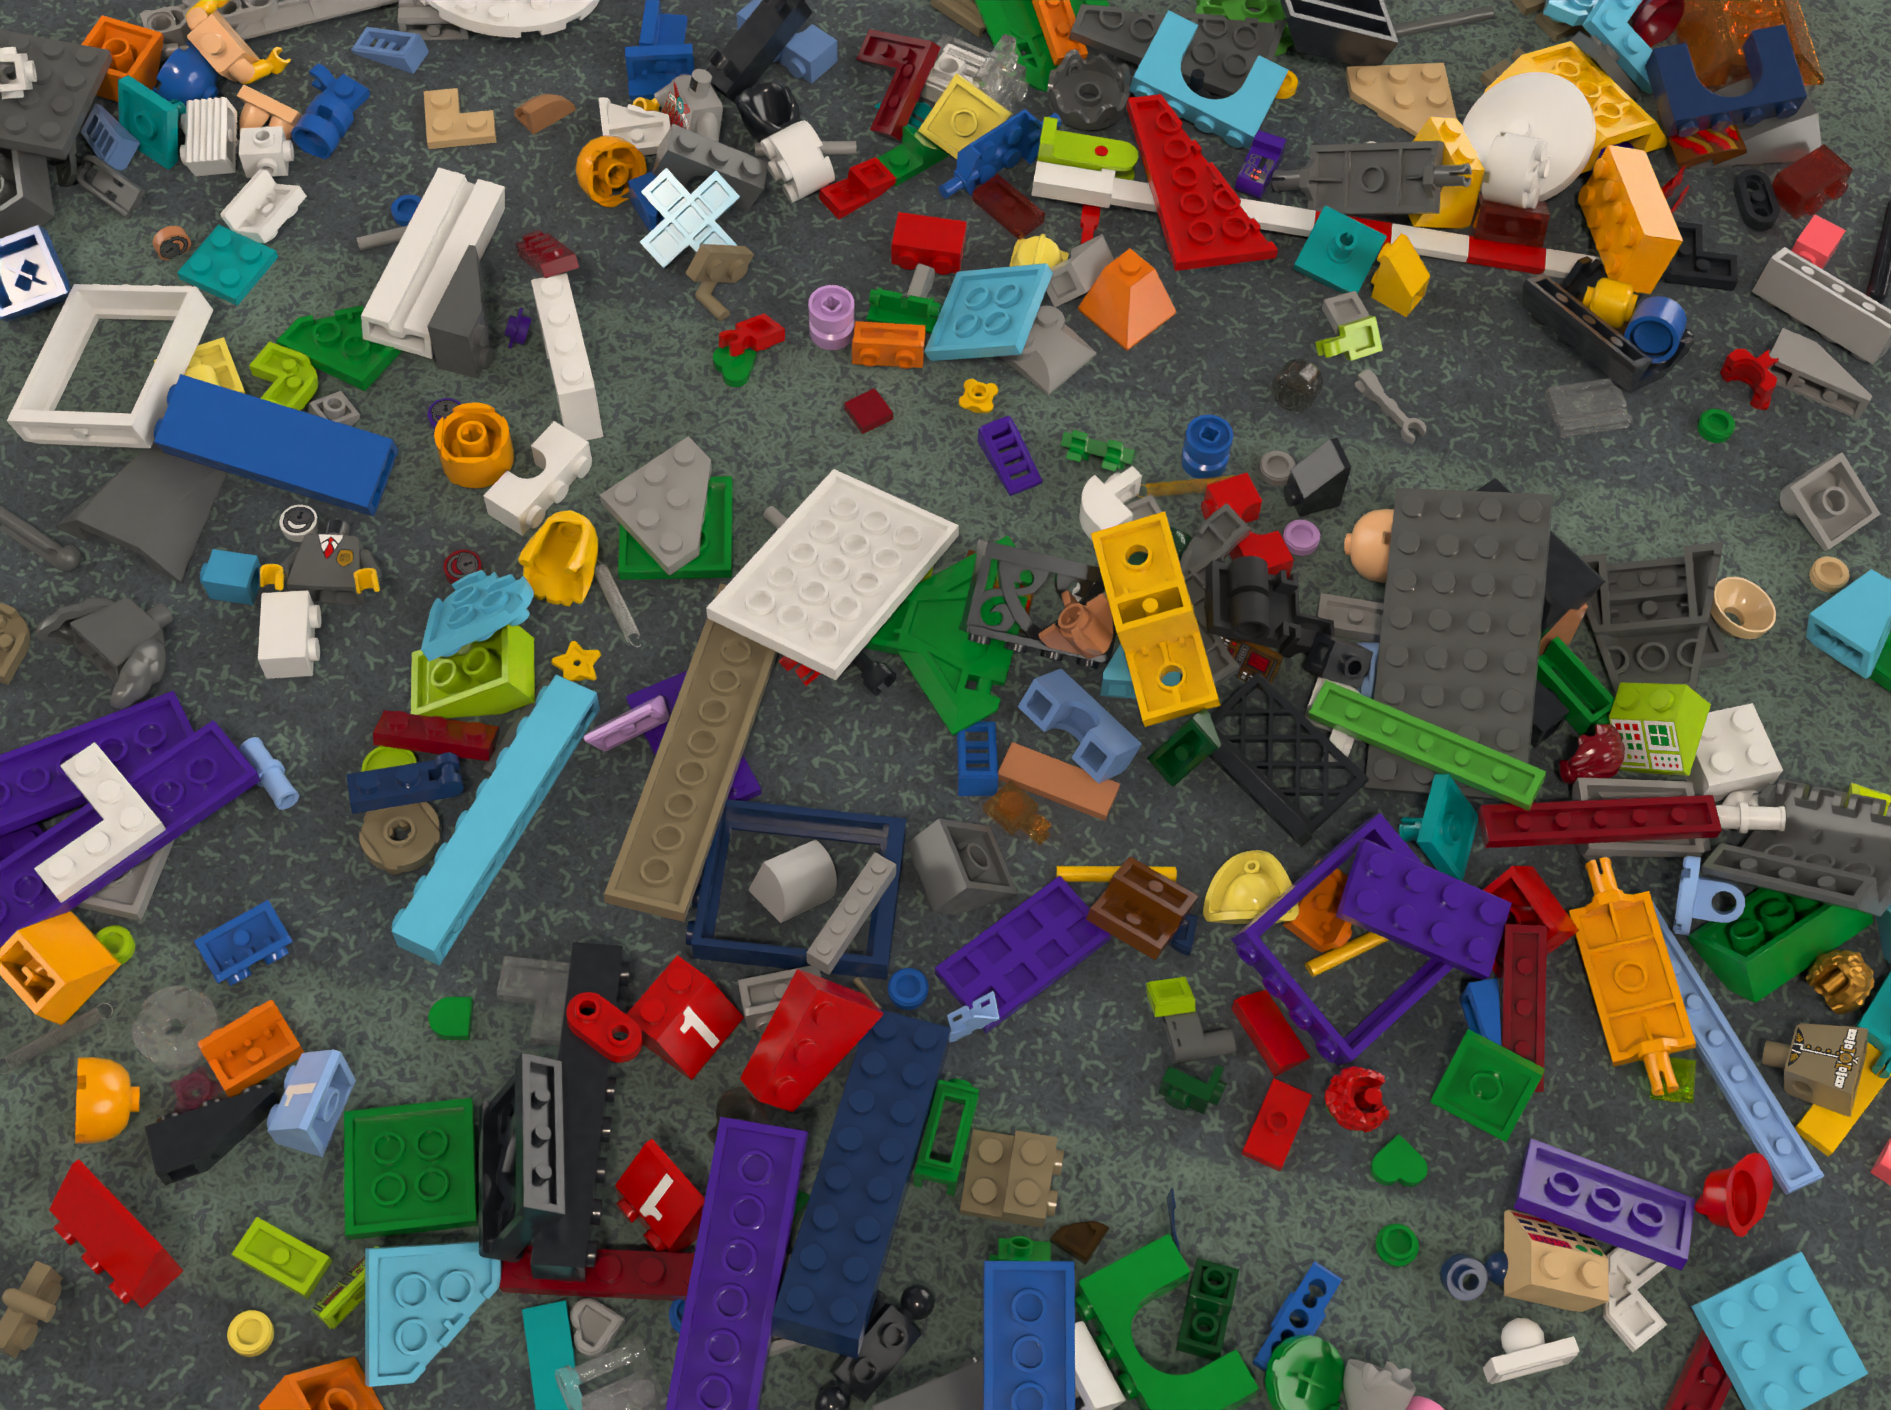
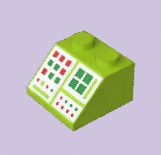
M1620 682L1609 715L1610 724L1618 730L1625 748L1624 761L1620 770L1634 773L1689 776L1711 704L1686 684Z

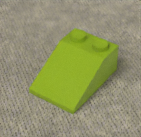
M508 624L495 631L488 639L481 642L475 640L466 644L449 657H443L442 655L429 661L421 649L412 652L411 714L429 717L440 716L443 718L497 715L535 702L534 637L519 625L510 626Z

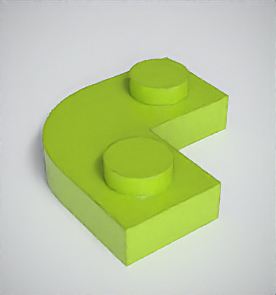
M270 341L249 365L253 376L273 383L260 399L301 411L314 396L318 388L316 370L306 355Z

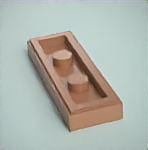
M1013 742L998 771V780L1106 821L1120 789V783L1108 779L1098 784L1084 769Z

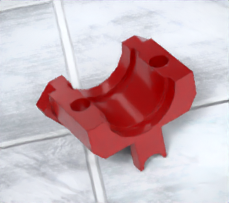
M1735 349L1725 359L1720 371L1722 379L1727 383L1730 381H1741L1748 384L1754 392L1750 405L1755 409L1767 410L1777 383V377L1768 369L1777 363L1779 358L1770 357V350L1755 358L1746 349Z

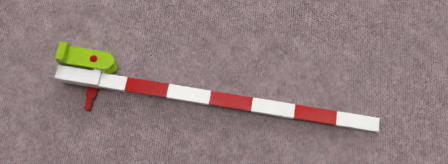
M1044 116L1032 196L1083 204L1080 228H1083L1080 245L1093 239L1094 230L1098 228L1101 207L1109 208L1111 204L1157 212L1149 183L1133 181L1135 177L1133 167L1136 166L1139 158L1135 146L1121 140L1056 130L1058 119ZM1240 198L1241 207L1250 219H1256L1263 230L1309 237L1321 214V211ZM1348 216L1386 235L1387 237L1381 249L1388 242L1392 244L1402 233L1408 236L1418 255L1538 275L1545 273L1550 277L1565 279L1577 260L1588 256L1593 261L1598 259L1602 262L1601 257Z

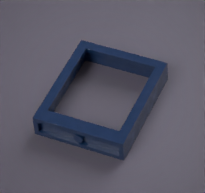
M727 799L702 870L704 872L702 884H697L692 899V908H697L695 921L688 922L686 945L692 946L694 959L783 969L811 966L807 963L806 952L808 949L713 939L731 830L880 846L879 855L896 864V876L871 912L866 955L843 953L830 974L887 980L906 837V818Z

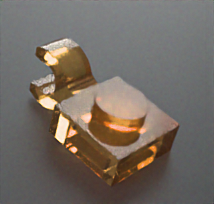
M1011 781L983 805V811L1011 836L1020 828L1039 846L1051 836L1047 831L1051 824L1043 816L1036 814L1039 804Z

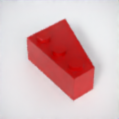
M797 969L740 1080L758 1101L794 1112L884 1013L865 994Z

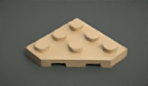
M1444 63L1352 66L1346 68L1345 75L1350 99L1360 105H1366L1377 112V116L1398 129L1406 130L1415 137L1430 117L1457 119Z

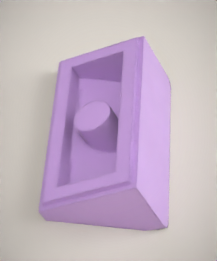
M659 695L595 727L584 735L585 742L605 752L667 722L670 717L664 698Z

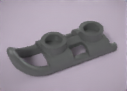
M93 155L83 157V163L77 169L78 175L76 177L80 185L122 216L130 219L133 209L139 208L142 204V196L145 194V190L102 159ZM93 162L100 169L90 184L85 180L84 176L91 168V163ZM119 181L124 184L123 187L118 185ZM109 192L117 195L115 201L107 197Z

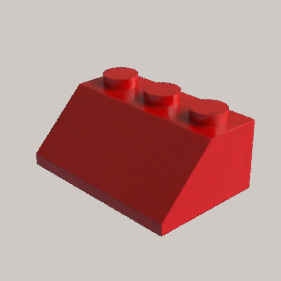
M79 1159L71 1165L49 1208V1211L59 1220L53 1228L70 1246L77 1240L87 1250L80 1257L97 1275L106 1270L112 1276L114 1281L108 1287L125 1305L133 1299L143 1309L183 1272V1269Z

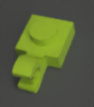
M1367 316L1338 325L1340 336L1325 338L1315 342L1317 354L1319 356L1325 355L1326 358L1344 352L1346 359L1352 361L1383 351L1375 316Z

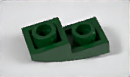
M1197 1258L1177 1342V1351L1213 1361L1220 1358L1239 1269Z

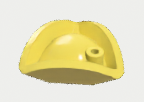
M1262 850L1239 853L1226 861L1212 879L1205 897L1203 915L1208 922L1248 924L1292 886V883L1281 863L1272 854ZM1298 903L1275 923L1295 920L1299 914Z

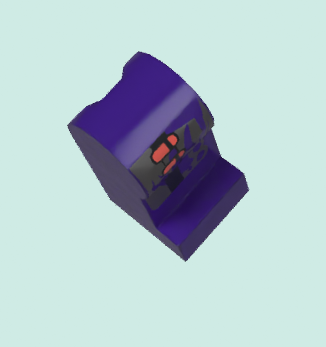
M1258 130L1238 174L1235 190L1261 199L1272 180L1273 172L1278 169L1282 161L1287 139Z

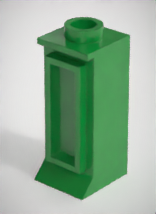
M1558 636L1555 637L1545 653L1539 656L1537 679L1546 688L1553 690L1560 702L1570 710L1566 720L1578 732L1579 736L1587 735L1591 731L1596 734L1595 726L1597 724H1610L1609 715L1615 698Z
M956 1078L949 1079L948 1081L938 1079L924 1139L914 1171V1187L922 1188L923 1181L929 1180L947 1185L946 1194L955 1196L979 1099V1089L973 1088L969 1082ZM945 1100L964 1105L950 1164L930 1159Z

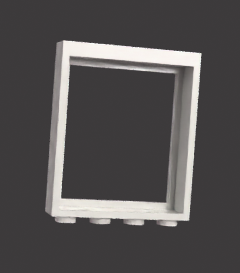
M74 284L7 422L24 441L38 444L151 448L154 442L153 433L156 422L159 418L164 417L168 407V391L173 384L177 383L180 374H185L212 315V307L198 288L192 286ZM98 319L174 320L131 414L54 411Z

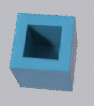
M213 549L208 563H204L201 568L200 582L204 585L209 599L254 605L260 588L261 564L256 555Z

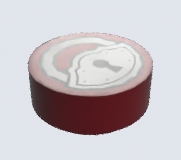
M458 550L451 553L445 559L443 565L446 579L450 584L468 574L483 570L479 556L470 550Z

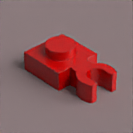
M764 313L736 323L735 330H725L719 333V347L729 346V355L732 357L743 354L745 349L749 347L757 352L785 341V328Z

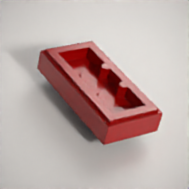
M1273 1078L1241 1155L1280 1172L1312 1095Z

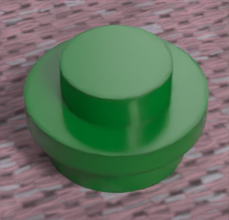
M1389 1224L1378 1233L1375 1240V1249L1379 1258L1387 1265L1404 1267L1412 1263L1419 1251V1242L1415 1233L1407 1226Z

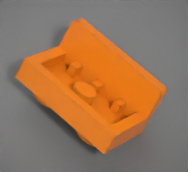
M855 321L854 337L852 338V364L869 367L876 365L894 366L904 369L923 368L926 325Z
M1338 868L1334 870L1298 902V916L1295 920L1284 922L1283 926L1319 952L1344 946L1352 935V923L1335 916L1348 876Z
M273 1000L254 1007L242 1017L223 1028L213 1031L197 1044L229 1098L239 1095L243 1089L266 1079L298 1060L301 1054L305 1053Z

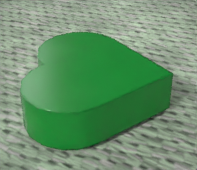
M729 346L717 348L713 353V365L718 372L722 373L723 381L730 387H741L748 382L757 359V352L745 349L743 354L732 357L729 355Z
M1400 1134L1376 1154L1370 1165V1172L1374 1180L1385 1186L1399 1182L1403 1186L1415 1187L1421 1184L1427 1175L1428 1169L1423 1157Z

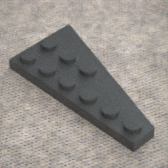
M1081 4L1069 39L1140 65L1166 15L1155 14V10L1143 9L1142 13L1123 11L1121 7ZM1173 12L1198 25L1193 41L1181 62V73L1185 83L1190 84L1193 70L1201 69L1205 73L1203 88L1225 98L1232 96L1243 86L1258 55L1273 61L1286 25V20H1275L1274 23L1258 22V18L1246 17L1244 21L1228 20L1224 15Z

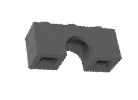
M672 124L657 149L653 174L658 176L667 168L685 187L692 177H709L717 171L740 196V199L732 206L749 210L764 189L768 162Z

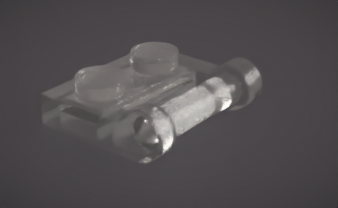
M639 1336L625 1340L623 1347L574 1368L567 1365L555 1371L557 1385L569 1410L666 1409L667 1398L651 1367L645 1346ZM628 1363L631 1364L635 1374L582 1396L578 1385Z

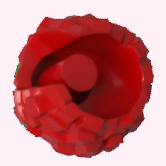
M1357 1066L1342 1069L1340 1074L1334 1075L1331 1078V1083L1327 1090H1325L1326 1111L1344 1129L1349 1131L1362 1130L1364 1133L1371 1132L1380 1126L1383 1120L1389 1121L1390 1113L1382 1102V1092L1380 1090V1087L1386 1083L1385 1076L1374 1070L1358 1068Z

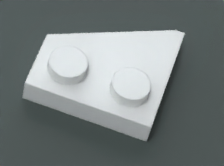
M599 98L603 136L621 137L635 145L643 156L657 154L660 143L671 127L668 114L657 111H645L641 107L628 104L626 108L611 104L608 98Z

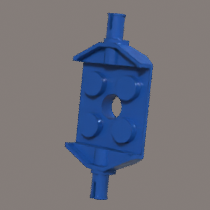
M1024 109L964 147L957 154V168L954 171V177L939 186L940 194L947 199L961 189L965 190L976 200L979 197L975 194V186L980 183L982 185L989 183L998 171L1005 167H1014L1021 157L1030 165L1034 163L1039 152L1043 121L1040 122ZM1053 113L1051 114V116H1049L1051 118L1058 119L1057 127H1060L1062 125L1061 118L1058 114Z

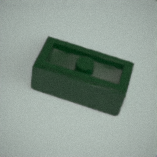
M1206 708L1202 709L1147 758L1172 787L1221 746L1208 710Z

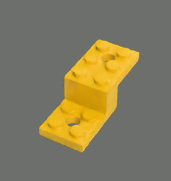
M1165 511L1091 533L1114 625L1126 656L1144 726L1147 727L1196 713L1204 708L1210 709L1220 706L1196 615L1184 580ZM1145 552L1148 554L1147 560L1140 565L1128 563V559L1133 553ZM1169 672H1179L1183 675L1182 680L1175 686H1166L1162 683L1163 677Z

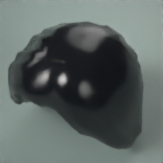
M774 82L760 83L754 88H747L735 98L736 106L746 129L752 137L759 141L799 122L801 119L799 105L788 86L783 87Z

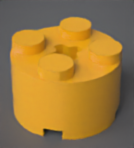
M465 403L453 408L452 414L445 419L442 417L435 427L434 439L442 469L450 482L466 488H484L494 485L506 471L511 470L515 455L509 426L504 416L495 412V408L484 403Z

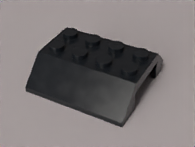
M1586 256L1577 260L1565 281L1557 284L1545 273L1526 279L1523 284L1522 307L1531 313L1532 318L1537 323L1547 326L1555 332L1563 344L1575 348L1585 356V361L1589 365L1601 369L1611 377L1615 386L1629 393L1663 378L1689 352L1690 347L1695 341L1693 339L1694 334L1685 328L1675 354L1664 362L1651 363L1653 361L1652 358L1624 337L1628 322H1624L1620 328H1613L1583 304L1588 286L1595 288L1601 278H1608L1603 263L1598 259L1593 261L1590 257ZM1633 292V294L1638 295V302L1642 298L1643 294Z

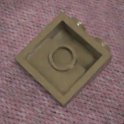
M973 1129L959 1214L1044 1228L1046 1215L1054 1217L1058 1191L1050 1190L1052 1175H1061L1064 1150L1056 1149L1058 1137L1015 1131V1136Z

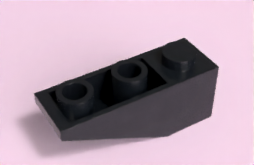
M259 1084L249 1086L243 1089L239 1095L225 1100L211 1099L200 1104L198 1109L183 1114H166L158 1118L156 1123L144 1126L155 1173L161 1181L168 1185L206 1172L268 1117L271 1108L275 1104L280 1103V1097L273 1085L265 1086Z

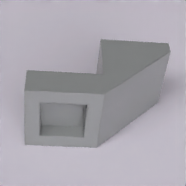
M1103 234L1072 248L1070 259L1050 268L1053 274L1046 292L1054 307L1088 292L1103 269L1115 260Z

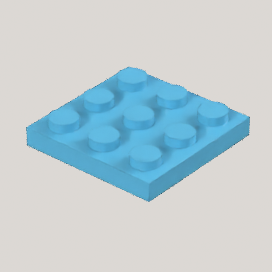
M1048 264L957 272L924 351L929 360L939 361L1021 355L1053 274Z
M1802 1252L1793 1254L1691 1306L1746 1410H1802L1868 1374Z

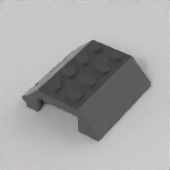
M1780 779L1777 788L1776 785L1768 783L1758 796L1759 806L1785 807L1786 824L1784 831L1754 830L1742 847L1720 843L1701 866L1702 873L1720 879L1881 917L1891 903V803L1888 806L1886 816H1883L1886 800L1852 794L1849 798L1848 806L1845 808L1848 797L1847 792L1818 786L1812 788L1809 800H1807L1810 789L1808 784Z

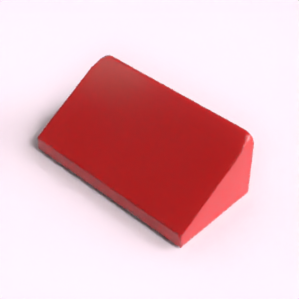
M1267 990L1241 996L1234 1000L1231 1008L1274 1077L1310 1059L1309 1054Z

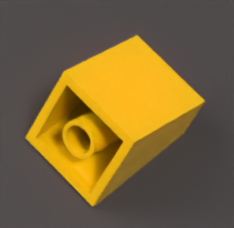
M1430 117L1413 141L1444 142L1442 165L1470 164L1472 174L1458 176L1471 178V183L1468 187H1441L1439 214H1408L1414 227L1456 229L1469 227L1472 222L1485 169L1458 119Z

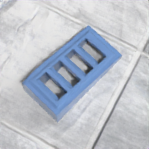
M366 27L351 49L353 54L414 74L429 53L420 34ZM374 39H378L374 47H369ZM389 43L386 49H383L385 44Z
M95 103L81 130V134L98 158L114 169L122 171L127 168L140 142L103 106Z

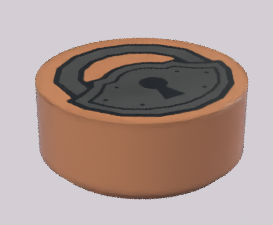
M168 226L161 229L154 236L152 244L161 259L170 260L188 252L191 247V240L183 228Z

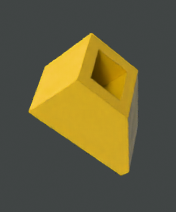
M1401 233L1392 244L1386 243L1378 255L1377 261L1380 262V266L1371 280V283L1374 285L1371 298L1407 317L1425 296L1430 274L1408 236Z

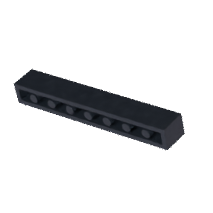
M573 942L557 1058L558 1061H562L565 1215L558 1223L549 1221L534 1237L531 1256L533 1279L586 1282L587 1267L595 1268L598 1241L591 1240L592 1225L601 1224L603 1199L596 1198L597 1183L605 1184L608 1158L600 1156L602 1142L610 1143L612 1117H607L605 1114L607 1102L615 1103L617 1077H610L611 1063L617 1062L608 1060L570 1030L567 1024L566 1010L573 997L580 993L593 992L599 994L625 1013L626 999H619L620 987H628L630 962L623 961V946ZM591 1007L581 1010V1014L585 1016H590L595 1012ZM615 1034L613 1035L614 1039L622 1041V1038H616Z

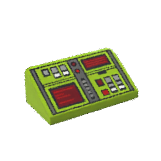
M365 1256L311 1309L330 1330L332 1328L335 1329L365 1299Z

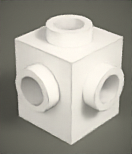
M16 47L0 48V92L2 99L24 97L23 90L33 89L32 82H37L34 61L28 60L27 53L17 54ZM9 66L15 67L17 78L14 80L9 79L6 75V69Z
M282 126L240 128L239 157L246 178H252L260 169L267 170L271 177L288 176L289 161H294V148L292 141L286 140Z

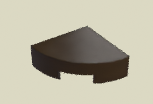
M1096 1221L1065 1225L1052 1235L1050 1242L1086 1265L1109 1231V1227Z

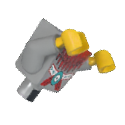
M696 69L692 72V75H680L654 94V99L649 100L638 97L633 102V105L641 107L645 111L659 112V107L661 106V113L669 115L671 126L675 124L719 142L723 107L711 86L712 76L706 70Z

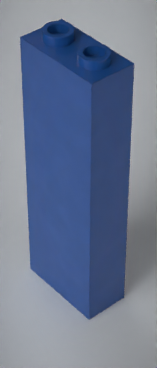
M180 374L177 383L173 384L168 391V407L164 417L159 418L156 422L153 433L154 443L163 453L373 517L379 506L399 451L391 438Z

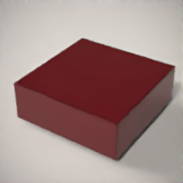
M875 388L844 402V410L862 434L893 420L892 410Z

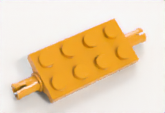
M1607 857L1599 858L1602 874L1599 873L1596 860H1591L1585 864V869L1588 872L1595 896L1592 897V902L1585 907L1569 910V915L1579 929L1575 936L1613 1067L1636 1061H1644L1652 1094L1655 1096L1664 1095L1661 1078H1664L1668 1094L1679 1090V1084L1676 1081L1669 1054L1696 1048V1042L1650 892L1647 891L1634 895L1624 894L1623 890L1618 889L1611 866V859Z

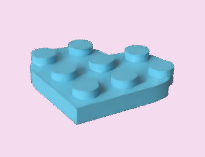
M483 570L464 576L452 584L455 591L443 602L439 598L434 601L430 610L421 651L429 661L442 655L443 657H449L466 644L475 640L481 642L488 639L495 631L508 624L510 626L521 624L529 617L530 613L527 607L534 596L533 588L524 576L520 580H515L512 574L499 578L495 572L490 576H486Z

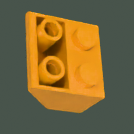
M71 911L17 930L0 948V976L35 1015L61 1026L121 965Z

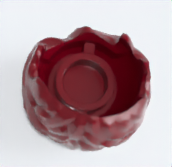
M1597 724L1594 736L1588 737L1585 734L1579 736L1577 752L1571 759H1563L1559 762V775L1564 784L1573 785L1577 778L1609 779L1618 773L1624 761L1625 748L1621 735L1612 724Z

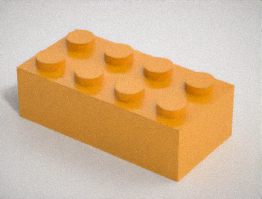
M1608 145L1601 158L1596 161L1593 173L1586 185L1580 189L1578 202L1581 205L1608 278L1629 283L1633 287V292L1651 294L1683 239L1646 152Z

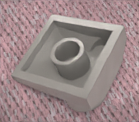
M1040 306L1022 354L999 357L1049 396L1095 357L1097 353L1065 324L1064 315L1059 309L1053 306Z
M1843 452L1814 466L1787 484L1780 493V504L1784 512L1793 518H1799L1824 551L1829 550L1880 515V512Z

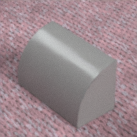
M815 839L763 862L749 891L782 923L829 901L835 895L837 886L835 867L826 849Z

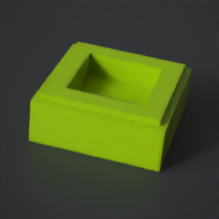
M1186 977L1146 983L1147 997L1155 1017L1196 1012L1195 998Z

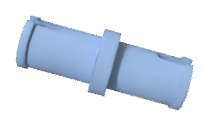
M253 737L244 741L239 747V751L258 773L261 781L257 785L265 788L278 809L284 810L293 806L298 801L300 795L284 775L285 768L282 763L277 759H273L260 738Z

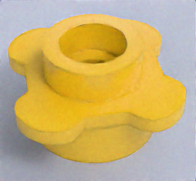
M975 379L966 380L963 386L965 389L964 395L959 398V405L975 413L991 412L994 407L992 403L993 397L998 394V387L993 383L977 382Z

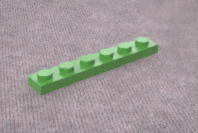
M1325 680L1309 711V719L1437 773L1450 774L1452 779L1527 811L1530 810L1546 778V771L1327 680Z

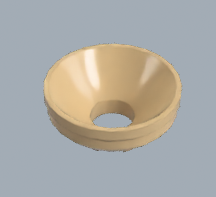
M1726 577L1716 584L1711 615L1722 633L1731 637L1756 639L1771 629L1776 621L1775 606L1766 592L1758 585L1740 577ZM1724 613L1735 614L1740 620V626L1732 622Z

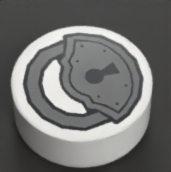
M306 505L291 506L280 517L279 523L284 536L294 542H302L306 535L316 534L319 529V520L316 512Z

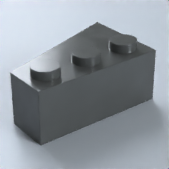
M978 1356L970 1358L958 1365L954 1372L940 1378H931L916 1388L871 1406V1410H983V1359L980 1360Z

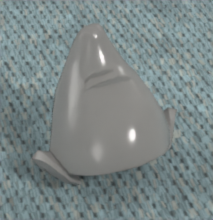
M1349 1359L1343 1380L1348 1410H1406L1416 1391L1415 1385L1410 1380L1412 1371L1407 1368L1399 1370L1393 1362L1388 1361L1385 1367L1381 1368L1363 1361Z

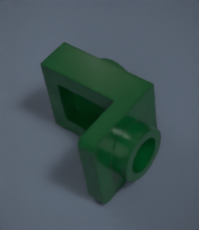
M1217 1064L1208 1084L1169 1066L1162 1079L1159 1094L1165 1096L1164 1100L1176 1109L1187 1110L1189 1107L1204 1115L1209 1103L1217 1106L1227 1085V1083L1221 1081L1225 1067Z

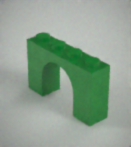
M1169 1234L1078 1281L1076 1288L1077 1297H1075L1076 1310L1085 1323L1090 1320L1092 1321L1099 1333L1095 1337V1342L1101 1355L1106 1361L1114 1360L1121 1375L1117 1376V1382L1128 1401L1135 1398L1141 1410H1234L1254 1399L1259 1391L1258 1385L1237 1350L1226 1354L1195 1372L1184 1375H1172L1151 1367L1140 1356L1134 1345L1131 1325L1136 1313L1147 1303L1187 1283L1191 1273Z

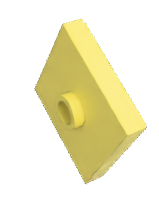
M956 73L918 131L957 159V154L960 150L1007 121L1013 113Z

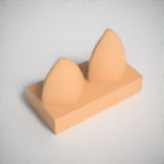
M243 84L237 95L245 103L240 114L239 134L240 128L263 127L270 117L269 127L282 126L286 140H289L292 137V129L302 114Z

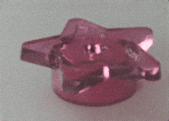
M199 1066L194 1073L170 1083L178 1098L173 1113L182 1114L198 1109L200 1104L211 1100L224 1089L220 1083L209 1081L204 1066ZM198 1089L200 1091L199 1096H192V1092Z

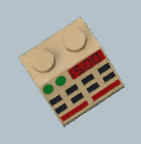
M1513 1210L1504 1211V1252L1508 1258V1270L1504 1279V1296L1578 1312H1584L1609 1302L1608 1258L1592 1237L1530 1214Z

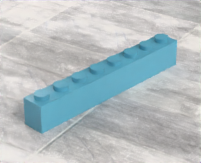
M555 675L549 686L545 685L542 687L536 699V706L530 716H525L520 721L514 741L510 747H505L500 752L496 762V769L489 779L485 778L480 783L476 792V800L469 811H463L459 816L455 826V833L448 843L444 842L439 847L434 859L435 864L427 876L423 875L416 883L413 891L414 897L406 909L402 908L396 914L391 932L397 946L439 966L441 965L598 714L600 706L597 692L558 675Z

